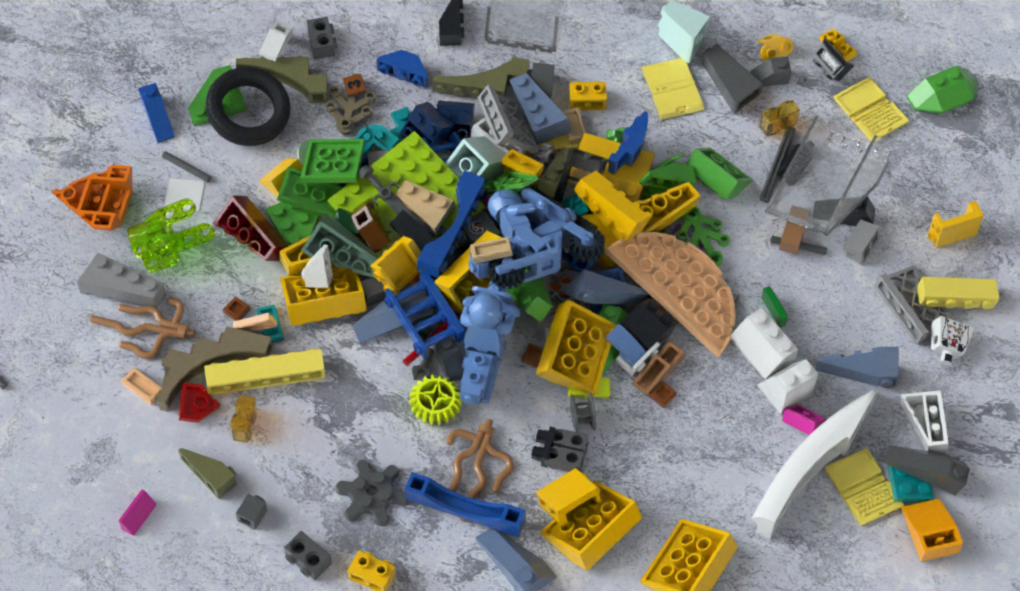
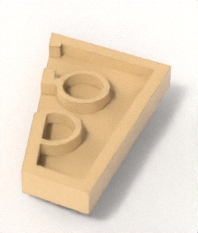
M406 180L396 193V197L411 212L413 211L419 216L423 223L428 224L435 233L455 205L454 200Z

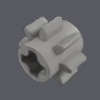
M543 143V146H538L539 150L536 154L534 153V157L537 159L536 161L548 167L557 156L556 151H554L556 148Z

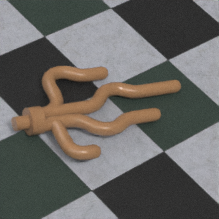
M173 297L167 300L169 305L177 307L172 321L164 319L161 312L153 306L133 307L119 304L117 307L121 312L134 315L153 314L160 325L144 323L135 328L128 329L122 323L94 315L89 318L91 323L115 328L125 336H136L144 331L160 333L153 349L150 351H144L134 343L126 341L119 343L120 348L133 351L138 357L143 359H151L158 355L164 341L169 337L186 340L187 337L194 338L196 331L190 329L188 324L180 323L184 313V304L181 300Z
M486 419L485 424H480L476 434L463 429H455L448 435L446 443L449 446L453 445L457 437L473 441L471 448L462 451L454 459V477L449 487L450 490L456 492L463 473L462 461L476 453L474 470L479 482L471 489L467 497L475 499L486 486L487 479L482 469V462L486 452L506 463L505 469L497 475L492 487L494 493L500 491L504 479L512 473L514 468L513 459L507 453L496 450L491 445V439L495 431L492 427L493 420Z

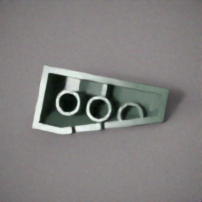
M325 214L301 251L313 257L323 245H328L330 262L335 267H344L355 273L375 278L373 275L374 271L370 266L380 257L342 224Z

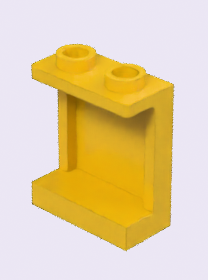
M513 149L502 159V164L505 165L503 173L512 170L537 175L539 179L542 175L544 164ZM537 180L532 186L537 188L539 180Z
M976 200L968 203L964 215L943 221L939 213L934 214L928 231V238L930 242L934 243L936 248L977 235L984 215Z
M403 236L370 266L374 271V277L384 285L383 290L385 292L389 288L394 296L399 294V291L421 272L417 270V260L421 251L413 239Z
M576 468L536 492L540 507L560 526L568 523L567 512L590 498L596 503L601 502L599 495L601 491L598 485L592 483L585 473H581Z

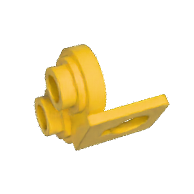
M770 34L757 40L758 43L765 44L760 50V57L764 61L770 58L784 57L793 50L792 40L782 37V35Z

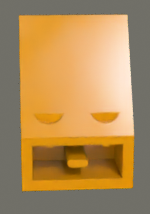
M939 498L901 507L920 562L960 552L963 541L959 530Z

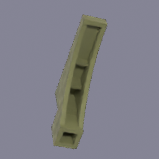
M265 57L236 58V68L253 67L266 71L276 77L281 83L300 92L309 99V103L328 102L327 74L310 75L309 57H278L276 61L268 60Z
M512 57L510 61L503 65L473 75H434L432 80L433 92L478 99L477 97L485 87L491 85L498 95L505 97L507 86L511 85L510 79L525 73L528 74L530 60Z
M563 147L538 181L537 189L553 199L556 197L567 155L571 148Z

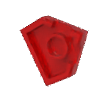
M182 382L178 412L179 421L199 423L220 407L217 400L208 394L203 385Z

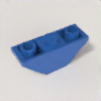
M399 50L377 58V71L394 76L399 80L408 81L416 86L427 88L428 75L418 55L405 50Z

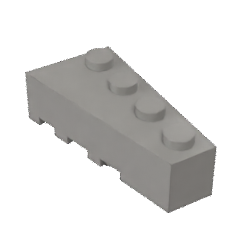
M100 253L96 254L77 281L80 293L82 294L90 293L95 294L96 297L114 298L115 301H128L138 306L148 305L157 308L166 296L164 283Z

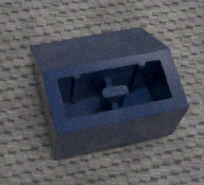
M439 100L436 109L454 124L444 141L449 140L452 132H456L461 140L470 138L474 123L475 103Z
M425 102L415 106L400 134L406 138L415 131L421 138H426L429 145L433 146L441 144L447 138L454 124L430 102Z

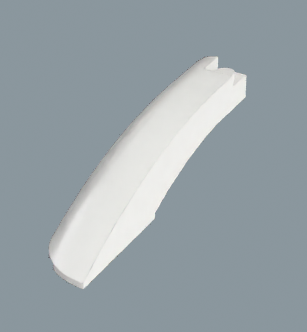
M873 389L837 411L816 428L792 453L774 478L751 518L757 524L756 533L771 539L787 508L803 487L839 455L845 456L879 395L878 389Z

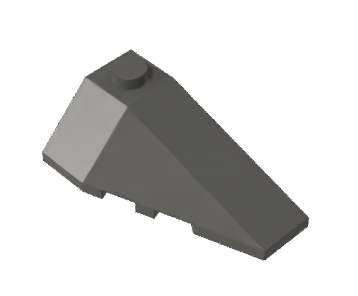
M892 445L887 447L883 462L955 496L967 484L970 471L965 462L950 455Z

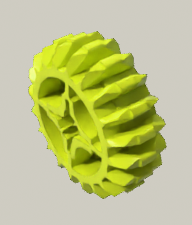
M432 374L431 379L424 376L423 382L418 380L417 386L412 387L409 401L412 407L411 411L416 413L417 419L422 418L423 423L430 421L431 426L434 422H437L440 426L441 421L447 424L449 422L448 418L454 420L455 414H459L462 406L460 393L458 392L459 386H456L455 381L450 382L449 377L442 379L441 374L438 378H435ZM422 403H424V405L429 406L431 410L423 406Z

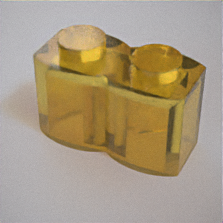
M793 100L785 101L778 107L769 108L762 113L759 127L765 136L775 135L781 129L796 125L800 109Z
M240 395L235 404L236 413L231 419L230 427L234 441L247 443L253 433L252 425L257 418L255 397Z

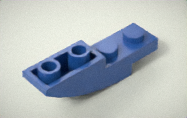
M644 111L640 116H637L633 124L624 130L622 135L624 137L623 142L619 146L618 151L612 153L608 159V172L615 175L624 164L631 167L637 160L646 139L648 112Z

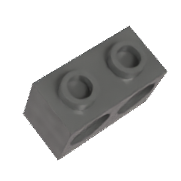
M328 17L307 20V30L313 58L335 56L334 48H337L336 37L332 38V34H334L333 23L329 24Z
M300 531L284 547L286 560L292 565L296 564L300 567V571L304 576H310L314 580L332 564L331 555L303 531ZM298 548L304 549L301 553L294 552ZM312 561L319 562L317 565L314 566L309 564Z

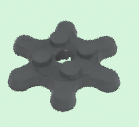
M360 460L355 466L358 477L352 482L339 481L335 486L337 494L348 496L352 500L351 505L345 510V518L348 521H355L361 514L369 513L373 516L376 525L385 526L389 522L388 506L392 504L405 505L409 501L405 497V491L396 490L392 486L393 481L399 476V469L394 465H389L383 472H372L369 463L365 460ZM370 487L378 491L374 496H370L366 492Z

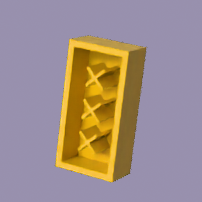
M486 231L473 244L502 237ZM471 247L434 281L451 309L462 314L465 307L463 305L465 297L475 296L472 292V287L477 286L488 289L489 282L492 280L490 279V270L488 278L478 279L474 273H471L468 266Z

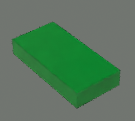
M770 286L763 288L762 300L779 328L786 326L788 315Z

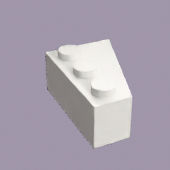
M941 390L901 394V406L925 451L948 454L949 442Z

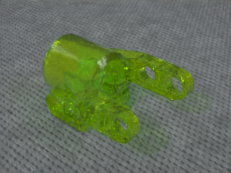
M185 198L159 208L145 219L144 222L128 228L127 232L132 246L131 250L135 256L142 259L143 266L149 272L155 273L177 264L180 260L178 252L186 251L209 242L214 238L215 230L210 224L201 223L179 233L173 230L172 224L190 218L196 211V205L191 199ZM186 205H191L188 211H183ZM173 212L172 217H165L167 213ZM205 229H210L207 235H201ZM192 236L189 242H184L186 237ZM152 260H157L154 266H149Z

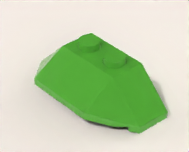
M954 66L925 78L906 98L915 111L922 110L943 114L973 101L978 82L968 69Z

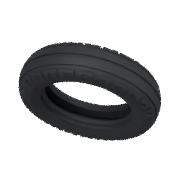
M239 67L223 73L213 82L206 97V113L214 130L227 141L241 146H258L272 141L284 130L290 117V100L282 83L272 74L258 68ZM237 87H255L263 91L270 98L274 113L266 123L260 126L245 127L238 125L229 119L223 109L222 101L225 95Z

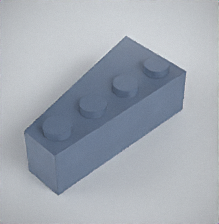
M527 73L510 79L513 94L537 145L572 132L567 116Z

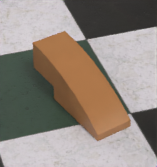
M792 206L779 250L797 255L810 211Z
M668 341L659 354L654 355L633 381L632 385L648 396L680 364L686 356L685 352L671 341Z

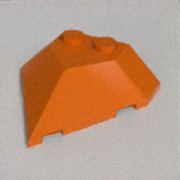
M112 165L107 167L108 170L99 174L95 172L69 183V186L61 190L57 188L51 191L53 195L93 229L112 231L123 225L133 195L132 166Z

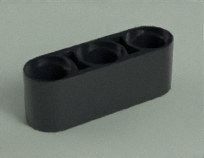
M404 210L389 223L393 230L401 237L405 236L413 239L421 252L426 244L435 241Z

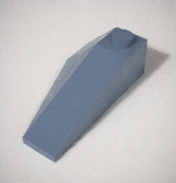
M585 269L564 289V294L591 304H640L649 295L643 288Z
M418 281L404 286L399 292L401 293L417 285ZM421 291L398 303L404 311L427 300L428 297L425 292ZM382 301L357 321L353 328L359 343L403 328L392 308L389 309L385 301ZM430 306L408 317V319L413 324L416 320L432 317L434 312Z
M899 347L872 348L873 352L861 353V350L854 351V354L850 356L836 354L817 358L815 370L885 388L895 386L898 378Z
M489 528L475 538L516 591H538L557 578L545 561L498 530Z

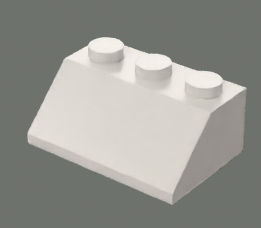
M762 308L746 317L731 334L730 340L764 379L769 378L796 360L798 348Z

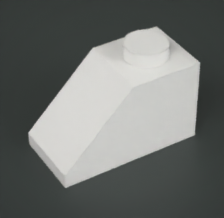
M323 245L308 261L306 267L303 268L302 279L305 280L306 287H329L333 274L328 245Z

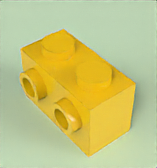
M569 82L570 109L579 107L580 111L606 110V82Z
M358 550L347 573L348 579L374 591H387L396 575V570L390 561L379 560L370 552Z

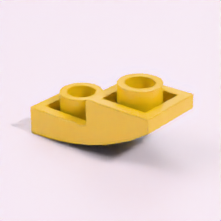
M831 29L819 37L822 43L824 38L835 43L833 45L834 48L844 54L843 58L846 61L857 56V50L847 44L845 36L835 29Z

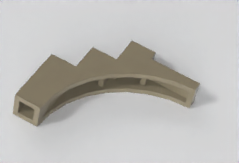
M226 326L225 332L220 334L219 342L198 338L196 344L192 345L190 353L169 349L168 354L164 355L162 359V366L165 371L162 391H158L156 397L160 410L168 412L174 398L181 390L182 382L188 383L194 377L204 372V366L211 363H227L231 360H247L251 357H268L272 349L271 337Z

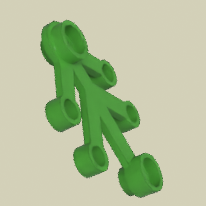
M695 206L682 216L684 223L681 230L677 232L676 239L686 242L687 232L692 224L695 231L689 243L696 246L700 239L707 255L712 260H717L714 263L719 267L722 264L723 255L721 252L713 249L708 238L718 241L721 247H726L729 245L730 237L727 234L717 233L722 227V222L719 219H711L701 215L700 210ZM700 223L709 225L711 230L702 227Z

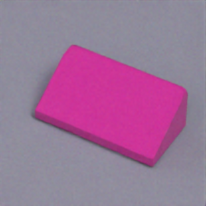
M799 404L784 408L782 420L784 423L810 435L827 419Z
M142 489L119 519L121 529L133 536L156 507V503L145 490Z

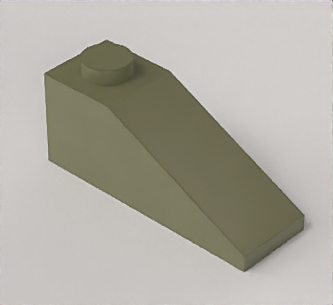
M184 448L178 450L180 459L218 499L237 485L235 477L237 474L231 466L227 467L221 461Z

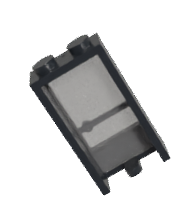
M571 148L567 155L555 200L561 202L577 194L574 189L580 179L594 171L599 172L603 176L608 159L580 149ZM590 208L586 215L592 214Z

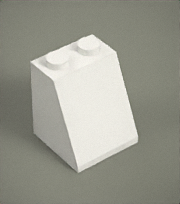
M805 359L785 367L759 383L758 387L782 415L784 408L800 404L813 395L818 373Z

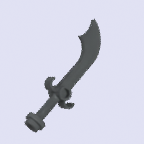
M365 165L360 169L359 173L362 180L368 179L380 193L373 198V202L377 207L378 203L376 200L382 198L397 215L402 210L406 211L431 236L438 235L447 230L446 226L441 225L435 233L428 224L420 220L419 216L412 214L391 191L392 186H396L399 189V185L396 182H390L388 187H384L372 174L374 169L371 166Z

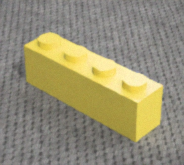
M922 277L917 285L920 306H927L929 308L961 307L965 309L982 308L989 310L993 309L999 301L996 279Z

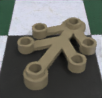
M332 86L329 88V96L334 98L345 111L343 117L337 111L334 101H328L325 104L326 111L331 113L337 121L336 128L341 134H350L354 130L356 123L372 116V108L365 105L375 102L376 94L373 91H367L365 97L355 102L356 95L348 97L346 102L340 94L339 87ZM362 108L361 113L352 117L353 112Z

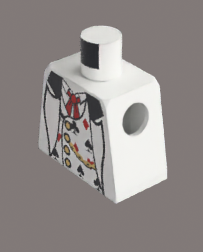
M943 316L932 321L931 349L933 352L941 354V364L951 365L953 359L964 355L973 333V327Z

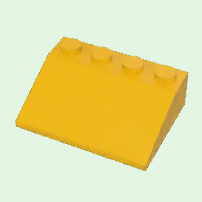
M584 133L578 149L609 159L612 153L618 151L621 143ZM642 150L631 167L624 164L615 175L608 172L609 163L607 162L603 176L614 184V188L617 191L622 190L627 194L626 198L632 203L634 201L637 202L641 200L646 186L641 185L639 181L651 170L655 153ZM572 166L570 176L582 179L591 174V172ZM569 179L567 184L575 188L578 181Z
M331 267L333 279L328 288L306 287L305 280L302 279V273L280 277L290 325L299 326L304 323L320 322L324 319L340 318L344 315L359 314L367 311L364 291L358 273L344 267Z
M571 300L558 304L536 375L551 383L586 394L591 391L593 396L596 395L611 344L605 338L617 325Z
M596 480L592 483H596L600 488L601 502L596 503L590 498L566 513L568 523L560 526L553 519L540 531V534L572 563L586 571L599 561L642 519L635 501Z
M681 518L640 582L653 591H711L738 549V546L729 532Z

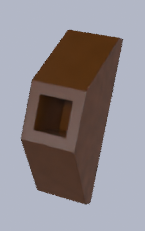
M368 198L354 208L351 218L358 232L372 250L377 253L389 245L391 241L371 199Z

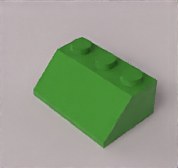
M711 147L696 148L686 163L693 165L695 178L701 179L705 187L715 190L717 192L716 195L724 200L735 198L753 180Z

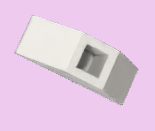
M276 20L264 40L259 55L264 56L268 60L276 61L293 37V27Z

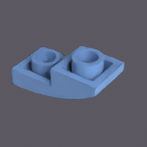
M620 324L605 338L620 351L619 355L632 367L646 353L638 341Z

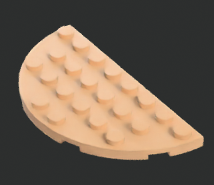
M658 232L638 233L626 243H624V238L619 239L605 250V253L709 351L717 358L721 355L731 339L732 329L735 325V304L729 286L727 287L722 277L723 273L708 255L693 244L676 239V236Z

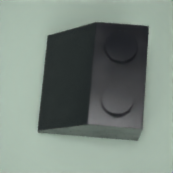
M652 297L641 302L620 323L647 351L657 341L660 343L668 338L678 324L673 316Z

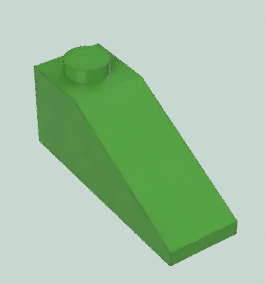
M679 162L650 170L639 181L641 185L665 190L687 182L693 187L697 184L693 165Z

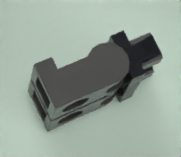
M551 426L549 431L538 429L536 442L545 445L544 448L534 446L531 458L541 461L542 467L548 466L552 469H562L569 472L576 468L581 472L589 444V434L556 429V427Z

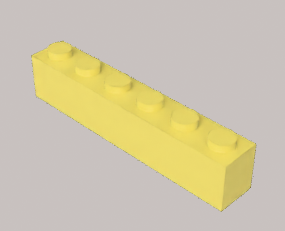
M308 349L302 352L292 351L282 355L271 354L268 357H251L247 360H231L227 363H211L204 366L209 395L325 379L321 349Z

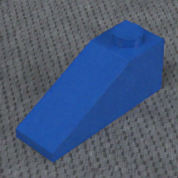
M156 83L138 88L143 108L157 143L175 138Z

